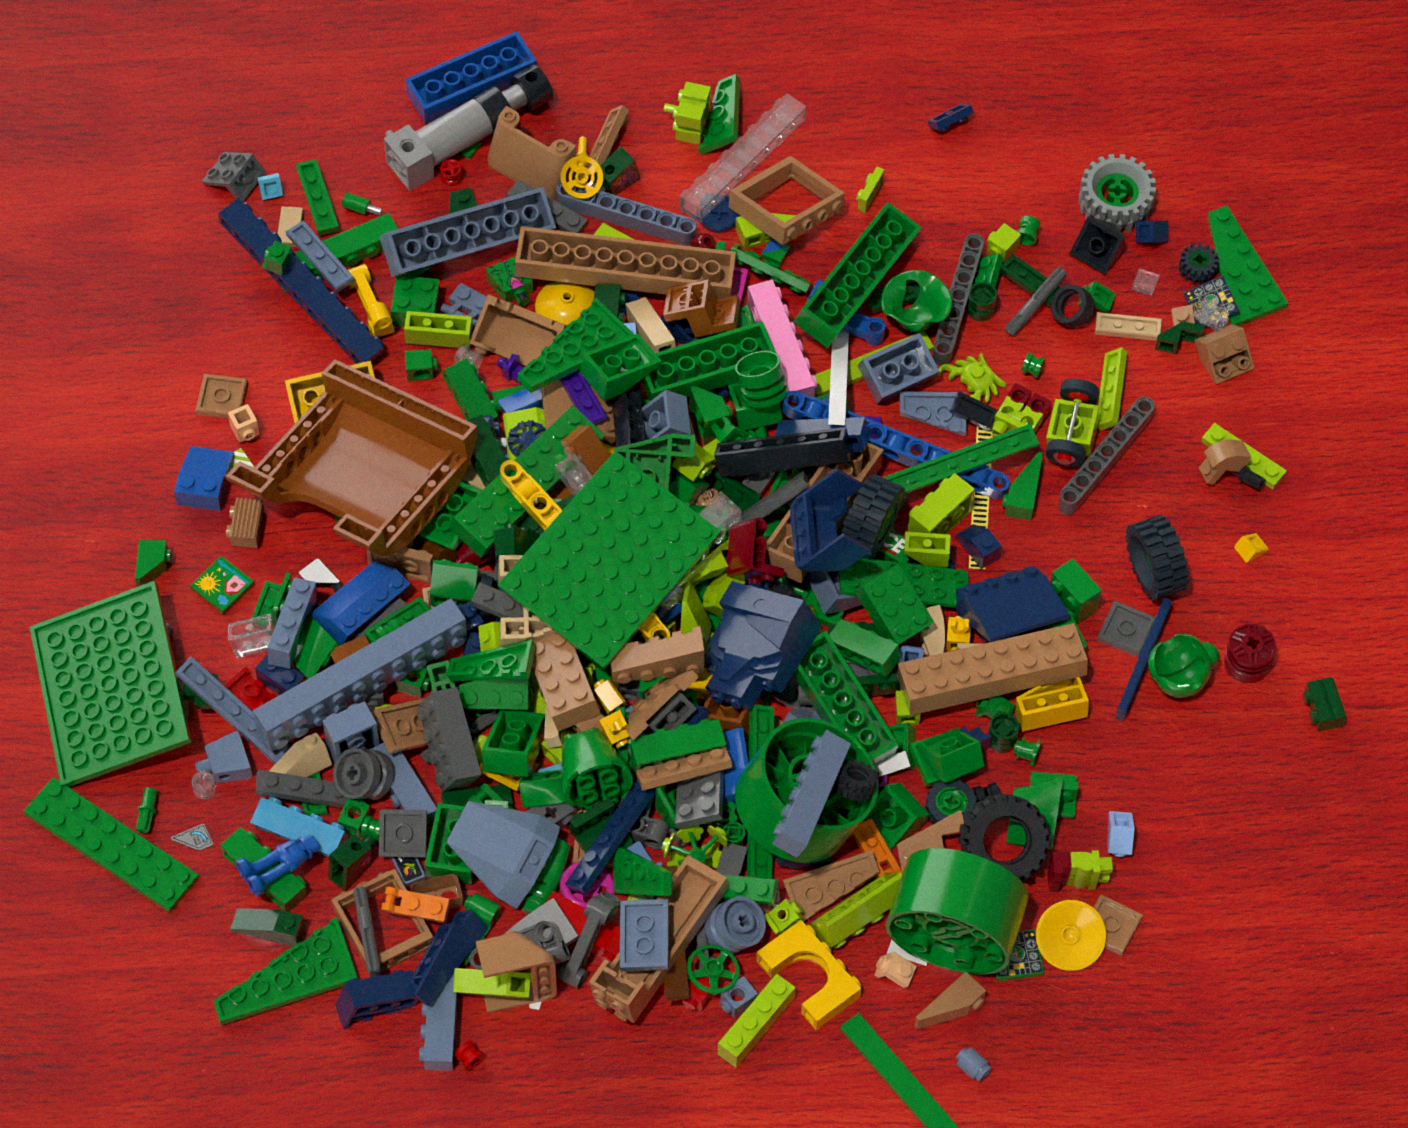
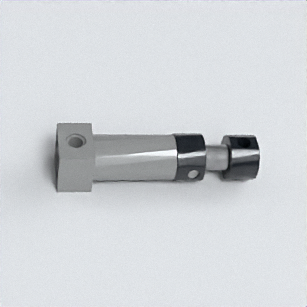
M531 65L511 77L512 87L501 92L493 86L417 131H414L409 124L396 132L388 130L384 138L386 163L409 191L434 178V167L485 137L493 135L498 117L506 106L513 110L524 107L527 111L531 112L552 100L554 96L553 90L542 70L536 65Z

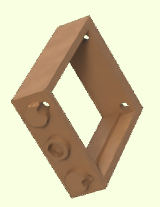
M395 869L385 873L381 872L376 878L370 881H363L354 888L364 887L368 899L384 892L386 887L407 891ZM354 889L348 892L343 891L331 899L333 910L367 970L363 944L344 912L356 905ZM410 917L419 934L378 954L380 973L427 950L433 936L423 919Z

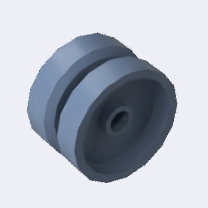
M736 896L716 905L704 922L705 934L710 944L721 946L732 954L757 944L762 939L766 929L765 917L761 908L755 901L743 896Z

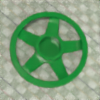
M704 945L694 950L689 956L687 976L698 989L716 995L730 990L736 984L739 978V965L734 955L727 949L718 945ZM713 948L722 952L716 958L709 959L702 950ZM697 955L703 964V968L692 971L691 963L694 956ZM728 955L734 962L735 973L723 969V962ZM707 976L710 988L703 986L695 978ZM719 977L733 979L729 985L718 989Z

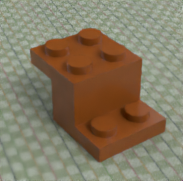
M709 279L669 287L663 316L666 322L687 318L695 337L727 332L737 329L740 299L738 295L717 299Z

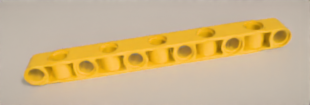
M505 461L500 468L503 484L545 531L562 512L561 508L516 461ZM514 470L516 475L509 477L505 475V472ZM539 502L546 505L542 510L536 509L534 506ZM655 613L637 631V634L645 641L657 635H663L665 638L671 637L669 630Z

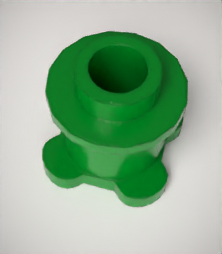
M1025 737L1022 738V741L1017 740L1013 753L1017 754L1016 759L1020 757L1031 761L1030 766H1033L1041 741L1038 740L1037 743L1025 740Z
M729 801L727 804H723L722 820L713 821L715 827L723 829L727 823L737 821L738 817L734 811L736 808L735 803Z

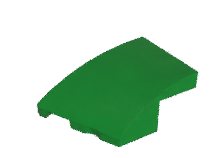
M307 615L304 619L299 635L297 653L293 664L307 679L315 676L320 667L327 665L331 657L330 653L333 652L335 647L339 646L312 616Z
M1057 777L1054 781L1043 784L1038 782L1029 787L1023 786L1013 791L1014 796L1028 800L1045 816L1047 820L1046 825L1050 827L1051 832L1049 835L1051 848H1048L1051 850L1054 842L1063 777ZM1010 818L1006 843L1025 846L1026 834L1024 828L1017 820Z

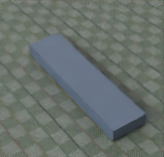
M304 220L286 231V236L337 293L354 282V277Z

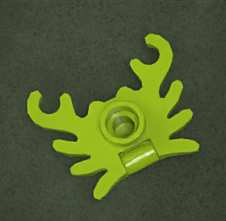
M983 353L979 354L978 361L971 356L966 357L967 361L956 360L955 364L961 367L943 364L938 368L940 372L937 375L939 376L942 375L944 370L950 372L948 375L949 380L960 375V382L966 384L967 391L974 392L970 396L981 401V396L984 394L985 403L989 402L990 390L995 396L998 395L995 384L1006 387V383L987 365Z

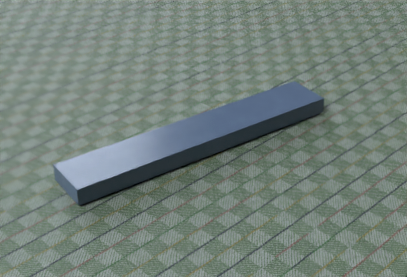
M190 656L176 671L175 675L232 727L239 731L242 736L272 763L276 764L291 748L287 743L283 748L270 752L256 731L253 712L193 657Z

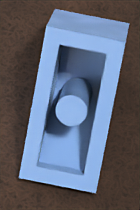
M1109 811L1108 853L1118 857L1126 856V854L1132 855L1134 838L1132 813Z

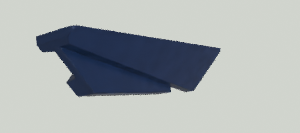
M472 910L456 912L452 923L439 926L410 980L411 985L416 990L414 995L425 1005H430L454 974V969L461 965L476 945V941H479L488 929V926Z

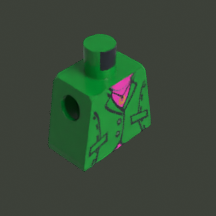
M516 256L487 267L486 280L502 300L507 302L516 300L521 307L530 303L531 299L528 294L533 292L532 278L515 276Z

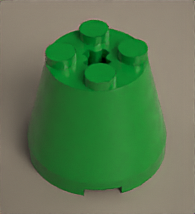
M590 728L587 731L569 734L564 738L561 750L563 793L571 807L574 805L584 807L588 811L597 801H605L608 798L615 804L619 801L618 797L626 789L630 790L633 777L628 765L598 728Z

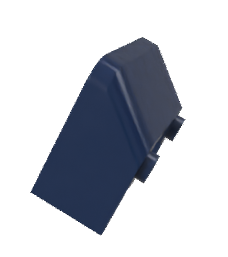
M838 468L796 497L791 504L790 516L795 566L803 571H843L870 552L868 547L844 533L837 537L836 521L847 512V498L863 487V483Z

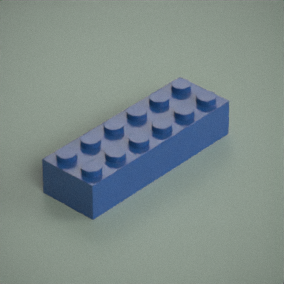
M518 31L405 79L406 94L424 123L427 124L470 101L471 98L493 86L500 91L512 87L511 77L531 65L537 66V61Z

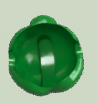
M1176 634L1166 642H1159L1152 649L1149 655L1148 669L1151 677L1157 682L1159 688L1164 693L1175 698H1185L1197 694L1205 686L1212 674V668L1220 658V654L1212 643L1201 642L1197 637L1190 634Z

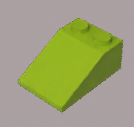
M687 581L682 600L681 631L682 634L693 632L692 628L700 626L705 654L708 649L706 645L714 632H711V621L692 582Z

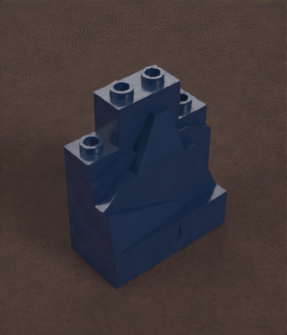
M732 581L719 602L723 608L721 623L706 645L708 649L704 654V664L707 667L706 670L712 674V677L705 688L711 694V699L719 704L724 702L736 709L744 708L751 710L763 689L768 692H772V690L780 693L783 692L822 625L802 599Z

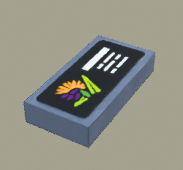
M390 857L405 888L415 882L426 880L417 857Z

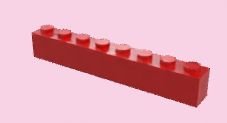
M553 891L546 902L552 898L555 899L578 937H580L588 918L584 916L585 908ZM609 922L606 926L602 925L590 954L595 953L601 956L603 961L606 959L611 964L620 952V927ZM691 966V970H692V971H696V970H697V969H695L694 967ZM707 976L695 978L700 984L710 988ZM688 979L690 999L681 1001L689 1009H697L702 1012L712 994L698 989ZM663 981L659 989H661L662 992L665 994Z

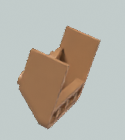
M509 931L502 936L476 941L484 978L509 972L530 973L531 975L529 998L518 999L483 995L487 1014L547 1001L557 995L556 969L553 955L521 933H517V931Z

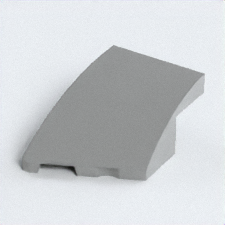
M554 898L528 914L507 931L518 932L544 920L558 925L567 946L579 939ZM549 926L543 929L544 938L549 937L551 934Z

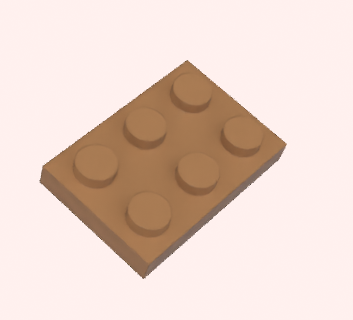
M406 546L394 554L380 556L366 550L368 566L376 561L396 568L405 577L431 584L433 555L429 552L410 549Z
M425 698L378 708L371 713L389 754L428 745L423 737L424 728L422 721L417 716L418 705Z

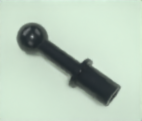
M1248 466L1239 472L1229 471L1239 477L1240 483L1245 482L1258 490H1261L1265 485L1266 479L1251 471Z

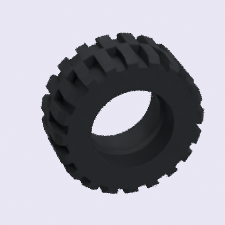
M997 794L996 796L985 797L981 802H976L973 805V809L965 814L964 823L959 828L961 836L958 837L961 851L988 859L1004 867L1020 880H1028L1032 877L1031 874L1038 872L1042 868L1040 865L1043 861L1047 860V850L1051 848V841H1049L1051 832L1050 827L1046 825L1047 820L1045 816L1039 812V809L1034 804L1018 796ZM1001 817H1010L1017 820L1024 828L1026 834V842L1022 852L1016 858L1009 861H999L992 858L985 850L983 844V837L987 826L993 820Z

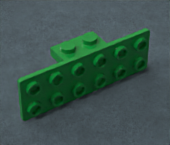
M861 558L849 568L838 571L840 593L857 596L854 592L855 590L899 564L925 607L929 604L956 608V589L969 584L966 570Z

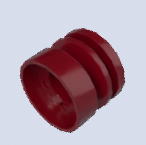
M1257 624L1241 625L1231 633L1224 656V667L1232 678L1243 683H1256L1268 675L1276 651V641L1272 633L1265 627Z

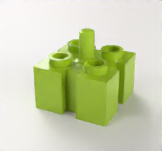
M686 82L684 90L680 89L679 106L667 103L664 105V112L673 113V118L675 119L673 131H676V140L701 144L702 133L708 120V113L710 112V86Z

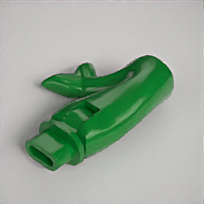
M559 838L556 839L555 845L533 887L523 899L525 902L522 909L523 912L530 914L545 904L552 892L556 891L571 849L567 842Z

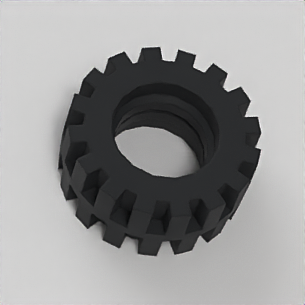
M849 759L846 762L843 761L833 787L838 789L837 793L843 794L844 798L849 797L852 801L855 799L857 801H862V799L866 801L874 793L878 782V774H876L875 769H871L872 766L869 764L865 765V762L861 761L859 763L854 759L851 762Z

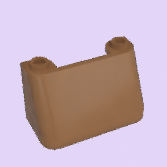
M506 106L500 113L488 152L489 166L514 182L520 180L534 189L544 187L546 196L553 200L556 199L557 186L561 183V170L568 160L576 157V145L564 139L554 141L549 147L516 129L520 122V116L515 110ZM570 167L566 172V181H569ZM575 171L572 174V180L574 179V176L576 174Z
M488 294L469 343L476 346L474 350L486 355L490 351L510 359L512 353L518 354L520 356V364L526 366L533 359H537L541 355L542 350L546 346L549 347L553 343V339L567 325Z

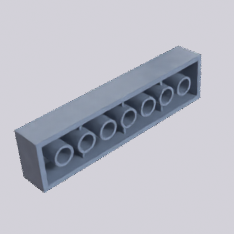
M540 187L389 231L380 235L379 238L391 276L395 277L519 240L521 226L552 230L556 228L544 187Z

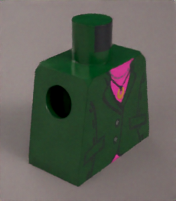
M356 835L348 838L329 855L328 879L344 891H347L369 867L371 850L377 845L376 841L369 835H366L362 840Z

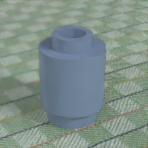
M972 1047L968 1050L963 1048L956 1056L958 1060L956 1065L973 1080L983 1081L992 1070L989 1061Z

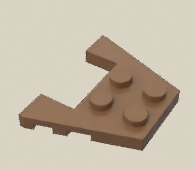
M690 670L662 683H655L648 692L650 694L644 700L640 698L633 704V710L629 713L627 734L634 740L649 726L646 721L678 690L685 691L699 676L693 670Z
M962 810L897 844L902 873L906 861L912 853L922 849L944 848L943 836L961 833L959 828L964 823Z

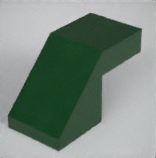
M1183 321L1158 334L1155 350L1176 354L1179 340L1195 343V339L1202 337L1204 326Z

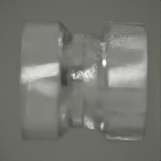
M462 344L455 354L454 363L456 364L467 358L469 362L472 361L478 370L482 364L484 354L479 351L473 352L471 347Z

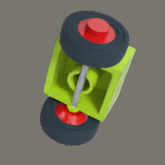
M1072 378L1064 380L1061 384L1060 396L1063 400L1055 399L1046 437V457L1058 465L1077 467L1083 464L1085 456L1092 454L1100 419L1099 406L1095 405L1099 400L1100 389L1092 382Z

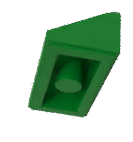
M909 722L888 726L899 744L895 754L905 751L911 767L901 770H914L915 762L908 746L910 743L916 742V729Z

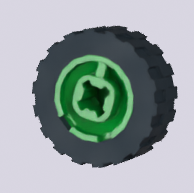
M957 779L946 783L940 780L939 783L936 782L929 789L926 797L925 809L930 814L928 819L933 825L962 810L963 820H965V814L973 809V805L977 802V797L974 795V790L961 780Z

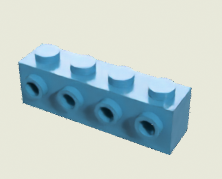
M261 797L250 821L254 827L288 841L312 835L320 846V850L316 852L327 857L350 836L344 831V826L332 822L331 825L324 823V818L311 813L310 817L302 814V809L290 805L289 808L282 806L283 802L274 797H269V800Z

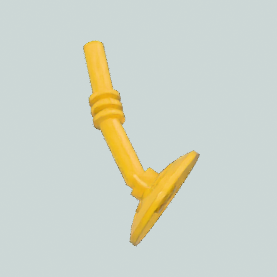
M583 136L579 138L576 157L571 158L564 164L560 175L564 190L569 195L580 199L589 198L596 194L603 183L602 169L594 159L586 154L587 138ZM587 162L591 164V167L589 169L586 168ZM570 167L569 182H566V172ZM575 171V172H576V174H575V176H574V179H575V180H572V174H573V172ZM597 172V183L595 187H592L594 173ZM590 174L591 180L587 183L588 175ZM574 186L585 188L587 193H577L571 189Z

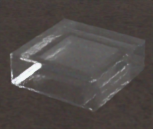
M1139 268L1132 289L1152 296L1160 275Z

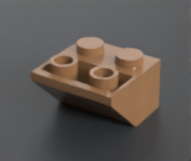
M1231 324L1194 340L1199 359L1215 384L1254 369L1244 328Z

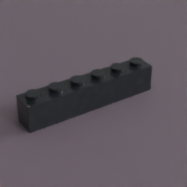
M842 427L722 442L717 444L714 457L720 477H736L744 474L755 475L761 472H778L785 469H800L810 466L820 467L834 463L843 464L850 461L852 446L847 428Z

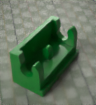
M722 417V420L725 422L723 429L716 423L711 426L720 443L745 440L749 435L758 438L754 431L748 430L746 432L732 425L731 421L726 417Z

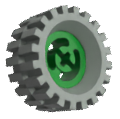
M1108 154L1107 160L1103 156L1099 157L1097 164L1092 161L1089 164V169L1086 168L1083 173L1078 199L1080 211L1082 214L1086 213L1085 219L1091 216L1115 224L1120 231L1125 229L1126 233L1131 232L1133 225L1136 228V221H1147L1149 214L1151 215L1156 192L1155 178H1152L1150 169L1145 171L1146 164L1142 161L1136 164L1137 158L1131 156L1130 160L1125 159V154H1120L1119 158H1115L1114 154ZM1106 191H1108L1107 200L1102 195ZM1126 194H1128L1131 200L1125 203Z

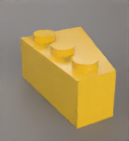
M1080 677L1037 686L1016 697L1015 715L1021 731H1028L1088 717L1089 700Z

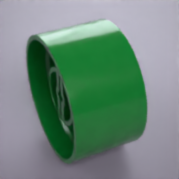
M794 719L775 728L742 770L735 788L737 812L747 832L759 845L770 853L793 862H818L834 855L871 812L878 795V782L872 797L866 801L864 799L862 801H857V799L852 801L849 797L844 798L843 794H838V789H834L832 786L810 840L798 858L772 844L776 836L773 834V831L778 822L783 820L781 813L786 804L791 802L788 797L792 789L799 784L796 782V779L801 770L806 768L803 763L807 755L813 752L814 749L811 748V745L817 735L821 737L828 730L846 740L851 745L844 762L849 759L851 762H853V759L859 763L863 761L865 765L869 764L872 766L871 769H875L865 748L851 734L832 723L819 719ZM786 757H793L794 759L789 763ZM846 809L847 819L836 811Z
M922 849L912 853L906 861L886 922V930L899 947L914 957L934 966L960 973L967 972L968 974L983 975L997 973L1005 969L1009 964L1028 904L1029 893L1022 881L1013 873L988 859L953 849Z

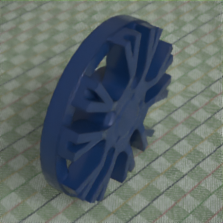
M534 420L519 422L517 426L510 430L507 438L511 453L518 457L541 435L539 433L546 431L545 427L534 422ZM522 429V433H517V431ZM520 443L515 448L512 447V444Z

